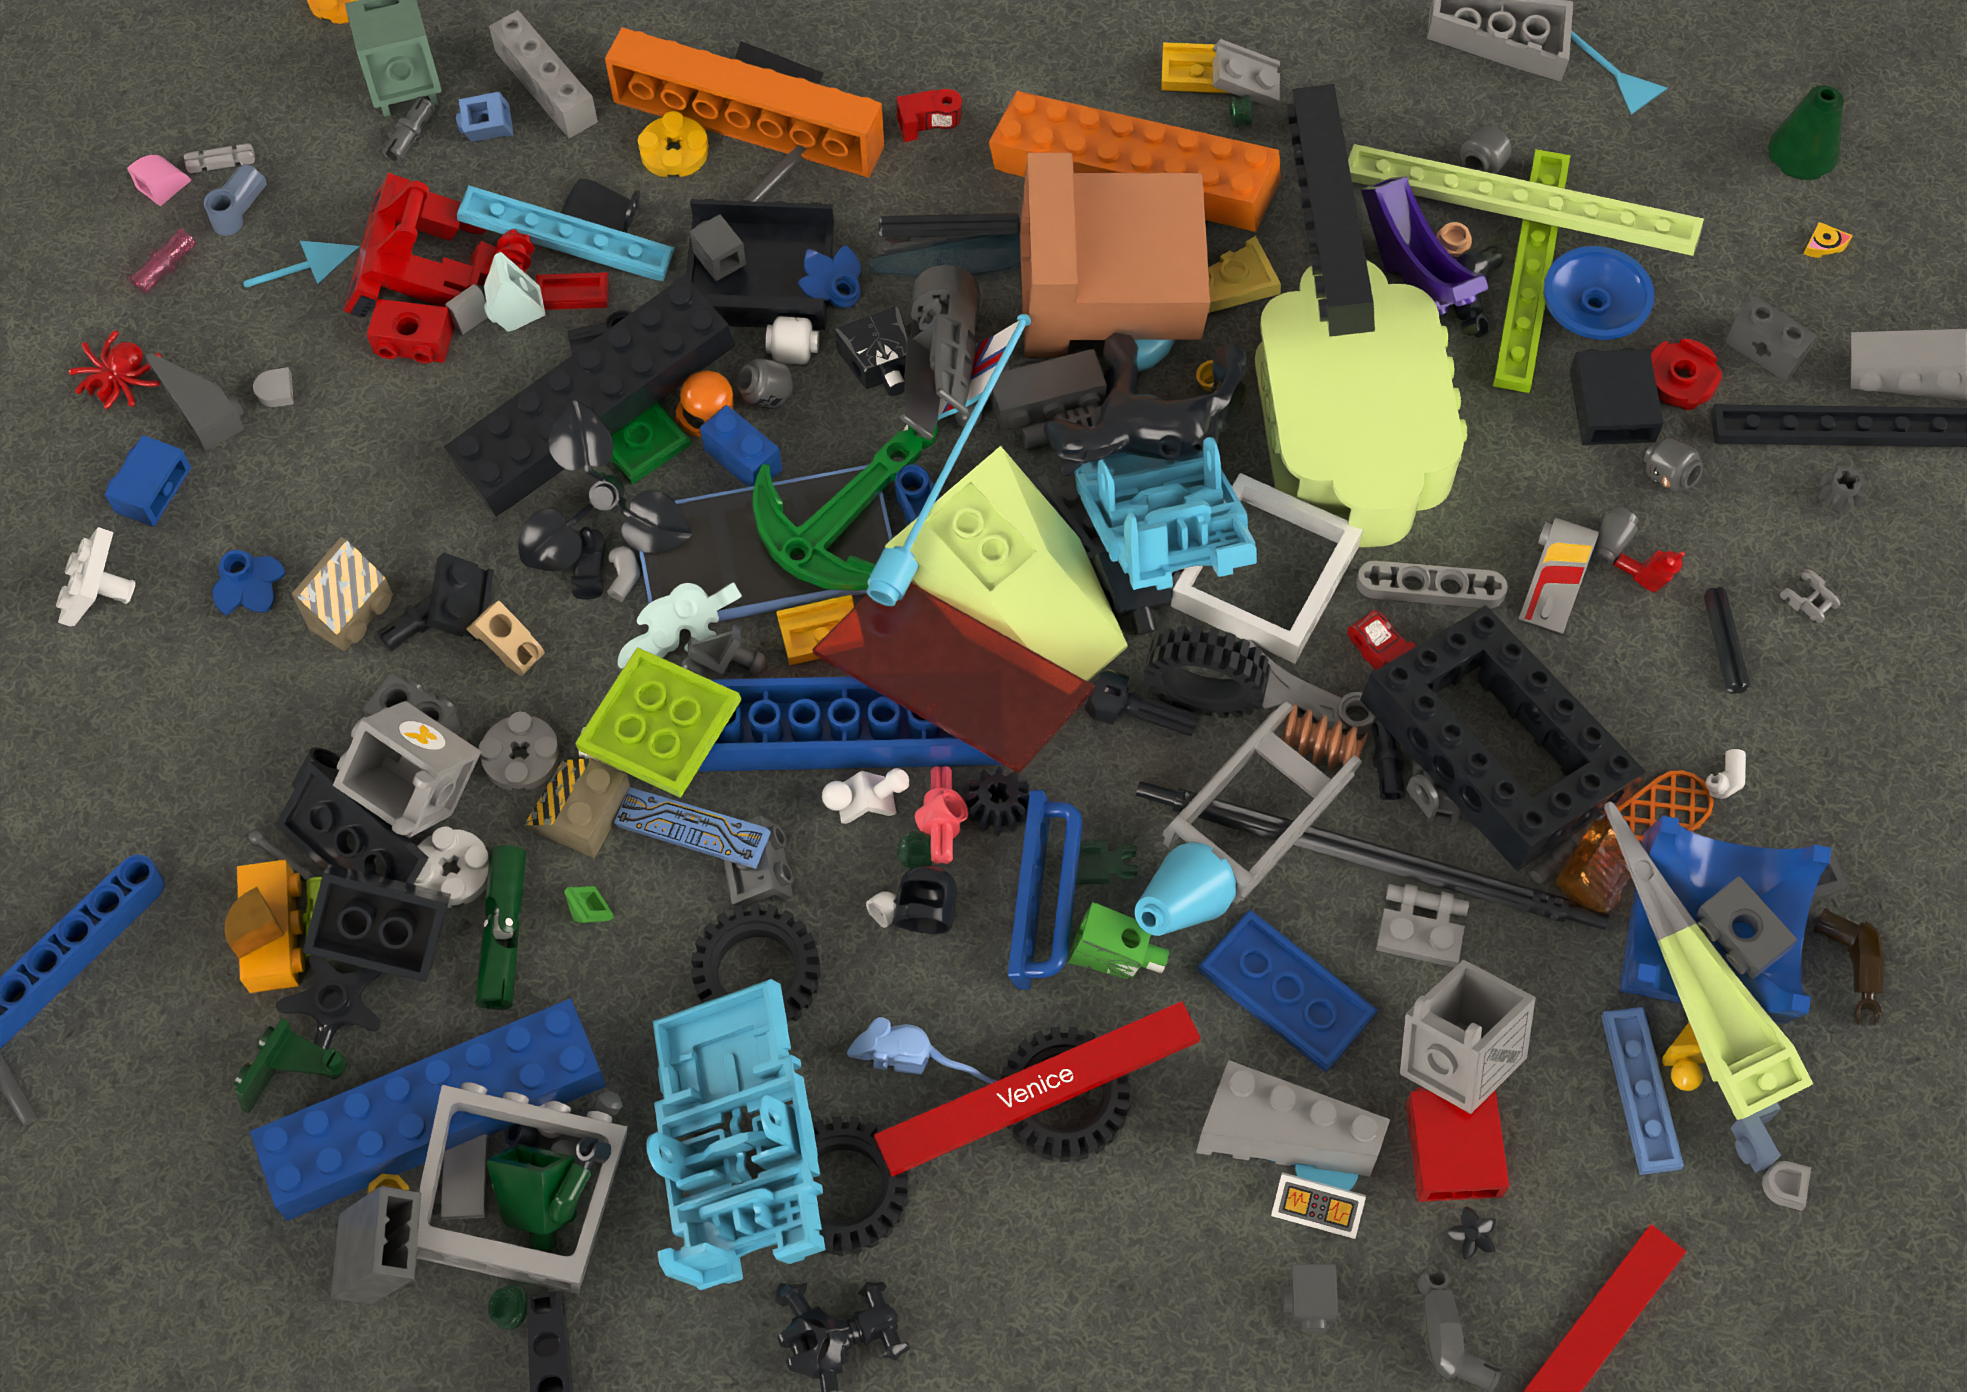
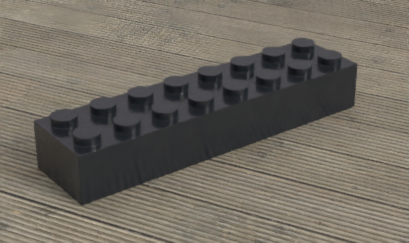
M684 275L446 444L444 448L455 467L497 517L565 469L554 460L550 453L549 435L552 427L570 402L577 400L592 409L601 418L612 435L681 386L691 374L703 370L735 347L729 325L689 278Z

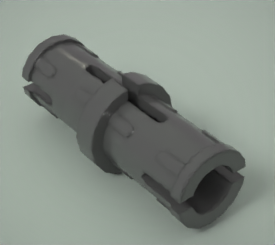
M421 97L416 98L407 115L398 120L393 136L382 149L383 155L388 160L393 161L397 156L395 161L402 163L413 143L420 140L423 135L421 132L423 127L435 112V107L430 101L424 98L422 102Z

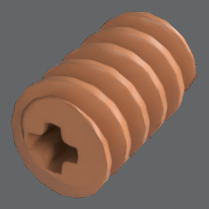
M1294 704L1286 721L1281 740L1292 749L1298 746V753L1304 758L1312 751L1313 764L1319 765L1325 757H1328V769L1333 771L1340 762L1344 766L1354 755L1360 759L1369 731L1361 740H1358L1357 727L1353 726L1346 735L1342 734V721L1338 720L1329 729L1327 728L1326 715H1323L1317 723H1313V711L1308 709L1300 718L1298 717V705Z

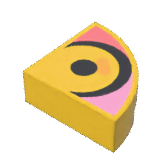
M1819 222L1803 255L1821 258L1822 255L1840 253L1848 246L1853 235Z

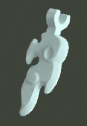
M684 583L674 588L670 595L649 603L637 618V623L639 625L647 624L649 631L646 634L635 637L624 645L618 657V666L624 668L637 647L663 658L668 652L674 651L678 647L680 641L679 633L682 629H688L691 632V637L698 640L716 636L715 631L708 629V624L719 621L717 610L742 597L735 583L727 585L710 597L698 585ZM688 643L684 646V648H685V650H686L687 652H688Z

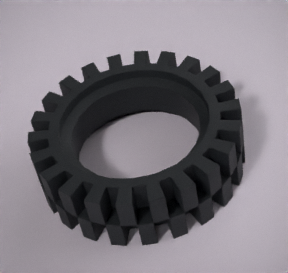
M1178 626L1176 632L1169 628L1164 630V634L1159 632L1155 635V639H1152L1143 677L1145 685L1150 686L1149 691L1152 694H1159L1158 699L1163 702L1172 700L1171 706L1181 708L1184 705L1188 707L1187 711L1195 713L1196 710H1201L1203 715L1211 716L1212 712H1216L1219 718H1228L1229 713H1231L1235 718L1242 717L1243 712L1250 715L1254 713V709L1258 710L1261 707L1265 697L1271 666L1268 664L1269 659L1267 656L1261 655L1262 650L1257 646L1249 648L1250 642L1244 638L1236 642L1235 634L1227 632L1225 637L1218 635L1219 629L1210 628L1209 633H1204L1202 626H1193L1192 632L1186 626ZM1182 666L1212 669L1233 679L1204 677L1182 668Z
M760 903L751 904V911L743 912L742 905L733 908L734 915L731 917H727L725 912L718 915V924L714 926L709 923L704 928L706 936L704 938L698 937L695 943L697 952H692L691 957L693 969H691L692 980L701 1004L729 994L720 984L718 975L720 963L725 953L734 944L744 939L766 937L776 940L785 946L794 960L793 975L787 987L782 991L786 1020L788 1021L793 1018L796 1022L802 1017L801 1010L804 1007L809 1009L813 1003L812 996L813 993L817 994L818 979L821 977L818 950L811 932L807 933L806 925L800 919L795 922L793 914L787 910L783 914H779L777 906L768 904L767 911L761 910Z
M1060 1026L1051 1027L1050 1034L1043 1035L1042 1030L1033 1034L1031 1042H1028L1025 1038L1019 1043L1017 1053L1011 1052L1008 1057L1007 1067H1003L1001 1079L1095 1039V1033L1087 1030L1085 1036L1078 1034V1027L1069 1026L1068 1033H1060ZM1129 1074L1102 1085L1104 1092L1102 1107L1097 1115L1083 1126L1075 1129H1057L1042 1123L1035 1115H1032L1007 1126V1129L1010 1128L1012 1130L1013 1138L1018 1143L1022 1141L1026 1144L1027 1151L1032 1154L1036 1151L1043 1153L1042 1158L1051 1161L1052 1156L1061 1157V1162H1070V1157L1078 1156L1080 1161L1087 1159L1088 1154L1093 1151L1097 1155L1104 1150L1107 1142L1112 1143L1117 1138L1119 1129H1122L1125 1124L1131 1094V1087L1128 1084Z
M841 1116L832 1117L833 1123L824 1125L822 1119L814 1122L817 1159L836 1150L859 1152L868 1157L877 1166L882 1176V1189L878 1201L861 1218L850 1222H833L820 1217L822 1230H819V1235L824 1237L825 1249L833 1250L834 1255H844V1251L852 1250L853 1254L861 1253L862 1247L870 1245L873 1248L879 1244L881 1237L885 1235L888 1238L893 1232L895 1223H900L904 1216V1207H907L909 1198L908 1172L904 1171L891 1177L874 1140V1134L879 1133L876 1124L868 1121L867 1126L862 1125L860 1118L850 1117V1122H842Z

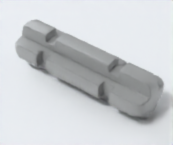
M250 143L236 145L237 148L235 149L232 146L203 150V154H199V151L187 152L184 154V163L188 173L203 172V168H207V171L236 167L238 162H240L241 166L243 164H253L255 162V152Z

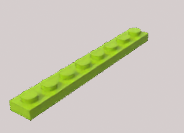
M1535 149L1529 181L1565 189L1571 155ZM1522 219L1493 387L1525 393L1530 392L1545 309L1543 287L1547 272L1553 262L1558 226Z

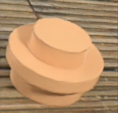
M1458 222L1446 224L1438 231L1436 236L1452 257H1459L1464 251L1470 249L1472 244V237L1468 228Z

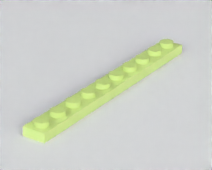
M1354 144L1348 158L1352 182L1371 186L1391 177L1407 176L1413 195L1692 256L1694 255L1704 218Z

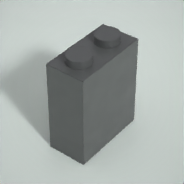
M379 1186L339 1213L331 1299L372 1305L414 1280L422 1193Z

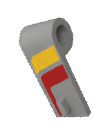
M1556 517L1553 524L1545 522L1538 544L1545 547L1518 620L1563 635L1599 532Z

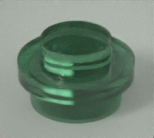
M911 831L900 839L897 855L905 867L911 869L917 866L933 864L931 860V835L923 831Z
M508 1285L496 1290L489 1301L488 1312L490 1319L502 1329L514 1330L518 1328L527 1316L528 1296L526 1291L522 1287Z

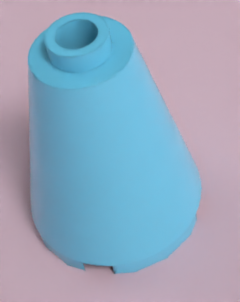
M1189 842L1177 846L1165 857L1136 904L1135 917L1139 926L1151 935L1160 936L1207 922L1223 915L1236 896V878L1225 858L1220 860L1211 852L1213 848L1207 844Z

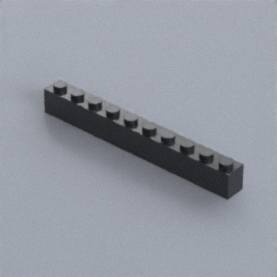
M1334 84L1292 89L1293 103L1287 104L1288 123L1290 125L1295 166H1297L1305 230H1308V249L1311 256L1316 299H1319L1318 311L1320 322H1327L1329 337L1374 332V301Z

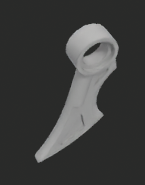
M1248 640L1250 642L1249 648L1256 647L1251 640ZM1267 656L1271 669L1262 703L1264 710L1280 707L1287 701L1292 706L1294 704L1298 705V709L1302 711L1312 710L1313 718L1316 721L1323 715H1326L1327 728L1329 729L1338 720L1342 721V730L1347 732L1353 726L1357 727V734H1364L1372 729V724L1375 723L1376 717L1360 701L1362 692H1351L1341 698L1292 675ZM1352 706H1361L1368 712V717L1362 721H1353L1347 716L1346 711Z

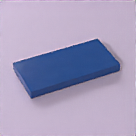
M1250 909L1200 963L1197 971L1325 1073L1330 1070L1378 1013L1377 1008Z

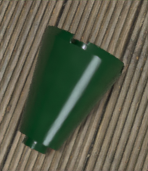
M1826 85L1812 88L1772 134L1768 145L1769 157L1772 162L1775 161L1781 167V171L1787 176L1799 180H1815L1828 172L1830 173L1835 168L1840 155L1844 106L1843 96L1837 89Z

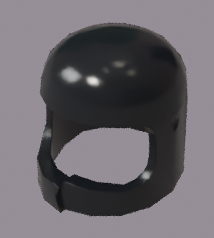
M930 865L913 867L905 872L899 885L892 924L911 932L935 935L950 931L953 924L957 897L956 882L951 874L939 867Z

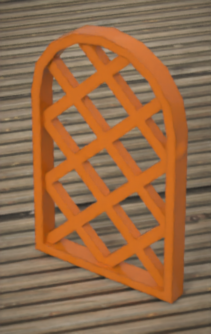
M1679 770L1669 771L1655 778L1650 784L1617 807L1620 812L1630 805V816L1622 815L1626 822H1629V827L1633 833L1635 823L1649 824L1650 828L1657 821L1655 820V808L1670 809L1669 817L1675 818V810L1689 812V824L1679 823V825L1693 832L1699 829L1711 815L1714 801L1713 797L1709 795L1710 791L1707 789L1704 780L1693 773ZM1676 776L1689 778L1690 788L1676 787ZM1670 777V786L1658 784ZM1698 783L1703 790L1695 789V784ZM1650 790V801L1637 800ZM1656 790L1669 791L1670 804L1655 802ZM1675 792L1690 794V806L1675 804ZM1695 795L1707 796L1708 808L1695 807ZM1635 805L1650 807L1649 819L1635 817ZM1695 813L1705 814L1701 820L1695 823ZM1635 835L1638 841L1642 842L1643 836Z

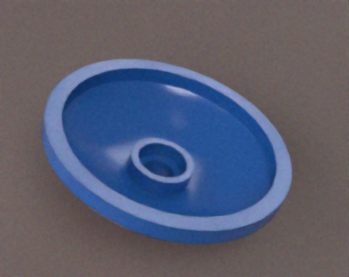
M1602 246L1580 247L1560 256L1549 268L1543 287L1546 306L1555 320L1567 330L1590 339L1610 340L1633 333L1647 320L1654 303V287L1646 270L1629 255L1619 250ZM1590 304H1594V305L1598 306L1599 308H1594V307L1590 306Z

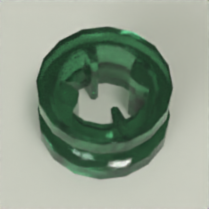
M1243 95L1240 100H1237L1235 96L1229 98V115L1233 128H1238L1242 123L1246 127L1252 125V106L1249 95Z

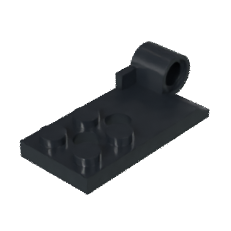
M316 747L310 749L292 782L294 792L275 826L324 870H326L329 864L414 885L429 857L406 836L395 833L392 830V825L333 786L339 772L337 764L341 757L324 748ZM349 831L356 840V846L353 851L347 844ZM376 856L381 859L383 864L381 875L376 872L374 862Z

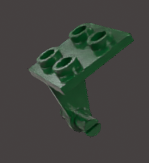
M281 1018L275 1028L269 1026L262 1035L257 1046L261 1051L253 1064L247 1062L241 1068L234 1082V1085L237 1086L235 1092L241 1109L250 1113L276 1070L325 1075L332 1077L331 1079H337L346 1069V1059L340 1051H335V1048L325 1050L291 1031L289 1021Z

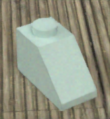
M502 252L496 254L484 285L487 301L484 304V308L488 318L493 323L497 322L506 331H513L545 316L540 286Z

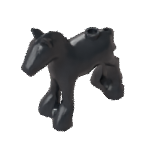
M1113 333L1106 339L1103 355L1112 366L1104 374L1107 384L1106 393L1109 396L1101 407L1098 423L1094 427H1089L1050 417L1044 425V434L1048 442L1063 462L1062 476H1069L1083 464L1099 461L1112 454L1126 453L1165 460H1190L1200 452H1203V442L1206 438L1213 437L1217 444L1219 435L1228 429L1232 418L1241 410L1245 402L1247 389L1241 380L1249 364L1248 355L1239 346L1227 344L1218 348L1213 360L1212 373L1214 383L1209 395L1185 400L1164 399L1152 394L1137 395V357L1139 347L1131 335Z

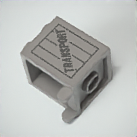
M1463 959L1425 996L1421 995L1415 1002V1005L1406 1012L1400 1075L1471 1114L1527 1059L1535 997Z

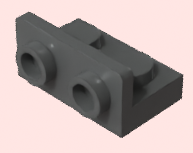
M760 815L746 820V822L766 827L771 834L756 869L724 860L732 905L736 907L742 905V908L773 895L784 900L792 898L791 883L793 882V873L786 861L784 851L786 837L783 830L777 824Z

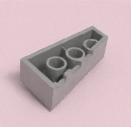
M1967 329L1851 332L1850 388L1967 401Z

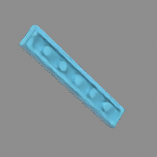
M469 185L457 212V221L500 234L515 229L517 233L522 235L528 234L533 244L659 281H664L674 255L675 247Z

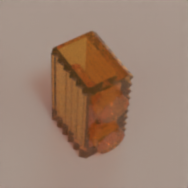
M1609 819L1593 821L1555 881V885L1560 886V890L1564 891L1565 895L1575 902V905L1597 912H1608L1613 909L1621 899L1619 893L1623 891V887L1627 884L1626 881L1632 878Z

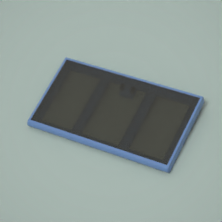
M868 465L773 482V486L783 503V514L796 527L802 526ZM754 486L676 500V504L693 531L691 537L681 545L668 551L659 553L639 551L649 603L670 595L674 588L684 583L698 585L710 597L734 582L742 597L717 610L718 622L784 610L847 595L867 594V589L860 591L825 589L800 580L783 569L772 558L758 535L753 511ZM882 491L826 549L828 552L847 562L849 556H854L873 564L878 562L885 549V545L893 539ZM797 554L793 555L791 559L802 560L804 557Z

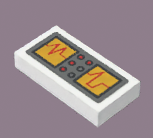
M1282 1172L1271 1216L1355 1239L1366 1195Z

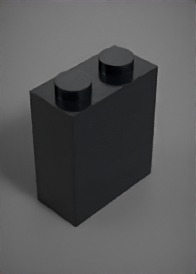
M1623 348L1621 350L1609 351L1589 349L1583 352H1576L1569 372L1582 445L1656 442L1664 423L1650 349Z

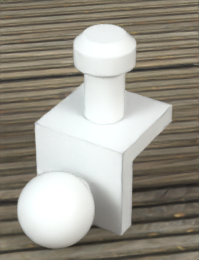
M900 768L892 769L887 773L886 777L860 771L844 782L833 781L828 783L823 789L822 800L827 808L839 811L841 823L844 824L852 822L868 811L887 816L895 815L897 812L893 792L901 793L909 787V777Z

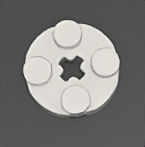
M441 827L436 829L431 836L424 839L418 845V848L429 858L414 885L450 893L451 897L448 908H452L451 905L472 902L486 889L489 855L484 843L474 834L464 830ZM453 860L458 861L457 866L460 871L457 874L450 872L446 877L442 876L444 872L442 865L444 863H450Z

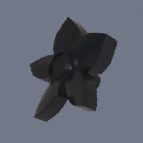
M1464 1207L1461 1214L1462 1225L1455 1226L1447 1231L1453 1239L1465 1240L1462 1246L1464 1260L1472 1257L1478 1247L1484 1252H1496L1493 1241L1485 1235L1494 1230L1496 1219L1484 1218L1480 1220L1475 1211L1469 1207Z

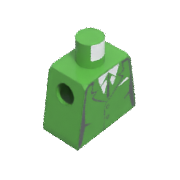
M1092 902L1077 928L1067 964L1132 980L1140 967L1162 974L1167 963L1169 950L1149 944L1151 934L1145 932L1139 926L1136 919Z

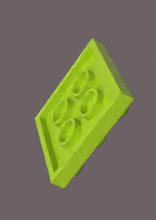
M637 647L575 744L579 751L681 798L741 702V697L736 691Z

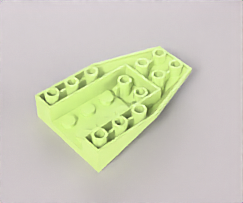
M1001 446L933 504L910 549L915 556L914 560L918 563V569L911 582L964 640L1068 697L1074 695L1128 647L1080 538ZM917 518L889 541L885 548L903 547Z

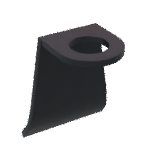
M580 178L570 192L561 213L627 233L639 206L640 190L636 189L630 200L597 182Z

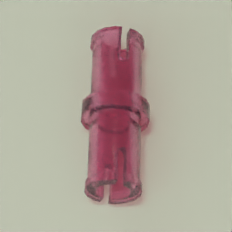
M179 228L159 250L155 248L149 253L151 258L134 275L129 277L130 282L141 292L147 294L166 273L172 274L176 270L175 264L191 248L196 246V242L188 233Z

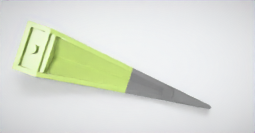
M1610 801L1605 804V811L1713 1082L1718 1081L1736 1119L1746 1118L1813 1085L1794 1045L1751 995L1696 924L1654 865L1615 804Z

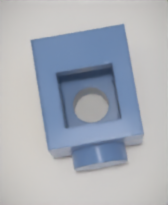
M500 92L459 99L460 113L456 114L458 129L470 141L513 136L510 106Z

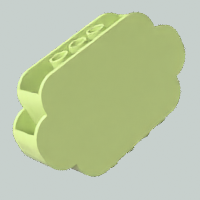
M1366 260L1374 301L1375 331L1329 337L1327 322H1320L1319 299H1316L1314 276L1310 266L1301 278L1299 291L1283 293L1270 300L1263 309L1260 321L1262 342L1256 350L1255 369L1274 488L1343 518L1352 527L1363 529L1359 547L1391 545L1400 541L1409 533L1416 511L1433 508L1447 498L1461 460L1464 442L1467 440L1466 421L1459 419L1458 414L1461 406L1459 388H1453L1452 384L1454 361L1452 356L1447 357L1446 354L1448 346L1447 327L1441 326L1437 306L1426 292L1407 284H1388L1383 272L1376 265Z

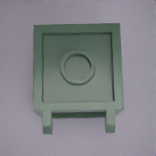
M358 0L345 3L357 55L374 108L381 107L384 118L391 116L388 105L429 95L430 102L434 106L439 105L436 93L442 92L417 0Z

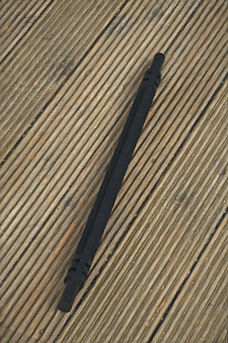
M1143 781L1139 782L1136 792L1137 797L1172 806L1173 811L1179 813L1198 794L1182 788L1174 791ZM1216 798L1197 817L1274 840H1278L1294 822V820ZM1310 826L1294 844L1298 847L1560 922L1568 919L1605 930L1609 919V914L1571 904L1570 899L1315 826Z

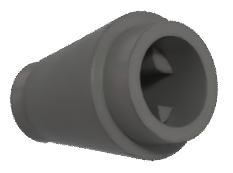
M1612 507L1609 513H1605L1601 521L1594 550L1591 554L1592 558L1607 566H1611L1637 534V524L1639 522L1637 516L1620 507Z

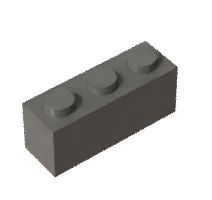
M1094 349L1003 371L992 390V394L989 395V400L1000 430L1007 428L1021 429L1031 422L1042 419L1049 420L1055 413H1063L1066 410H1074L1078 407L1082 408L1089 404L1098 403L1099 406L1102 405L1106 400L1107 384Z

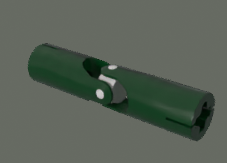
M511 845L493 847L490 850L485 897L486 919L483 925L475 999L478 1007L487 1008V1010H507L513 1006L519 936L518 913L522 905L527 854L522 848ZM508 939L507 948L498 944L497 941Z

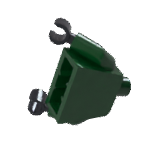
M513 1124L506 1129L504 1135L505 1142L509 1145V1148L486 1160L492 1181V1190L496 1195L501 1216L506 1226L528 1231L531 1248L547 1251L557 1246L555 1230L574 1221L577 1215L576 1206L579 1197L592 1174L588 1170L592 1163L603 1164L609 1159L611 1145L600 1142L597 1138L592 1137L580 1139L576 1146V1154L579 1161L575 1164L574 1156L534 1148L539 1137V1130L537 1128Z

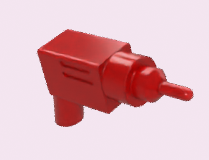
M1658 550L1643 563L1621 553L1613 563V566L1634 576V581L1649 591L1656 593L1681 570L1682 557L1685 553L1683 551L1679 553L1672 551L1664 553Z

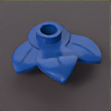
M847 245L843 246L833 259L811 249L806 251L804 268L808 276L798 281L801 290L810 298H824V301H829L839 308L854 306L861 294L857 280L861 273V265L855 253ZM837 289H843L847 296L839 293Z
M241 550L227 552L220 560L218 567L220 579L212 590L215 605L223 615L230 614L241 604L246 609L254 612L269 611L275 600L271 583L280 580L286 575L283 566L278 560L270 556L254 558L249 553ZM244 567L242 571L233 573L235 568Z

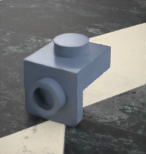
M1777 1102L1746 1118L1736 1120L1730 1128L1737 1139L1735 1147L1739 1157L1745 1164L1750 1163L1755 1173L1769 1168L1781 1156L1763 1123L1772 1120L1781 1109Z

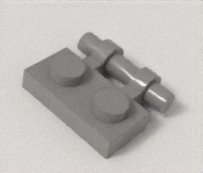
M1406 883L1405 887L1389 884L1386 900L1399 902L1401 906L1400 911L1384 908L1376 950L1455 968L1459 963L1465 926L1449 923L1450 914L1466 917L1469 901L1454 898L1453 893L1444 891L1440 895L1417 890L1418 886ZM1414 906L1436 910V920L1413 915Z

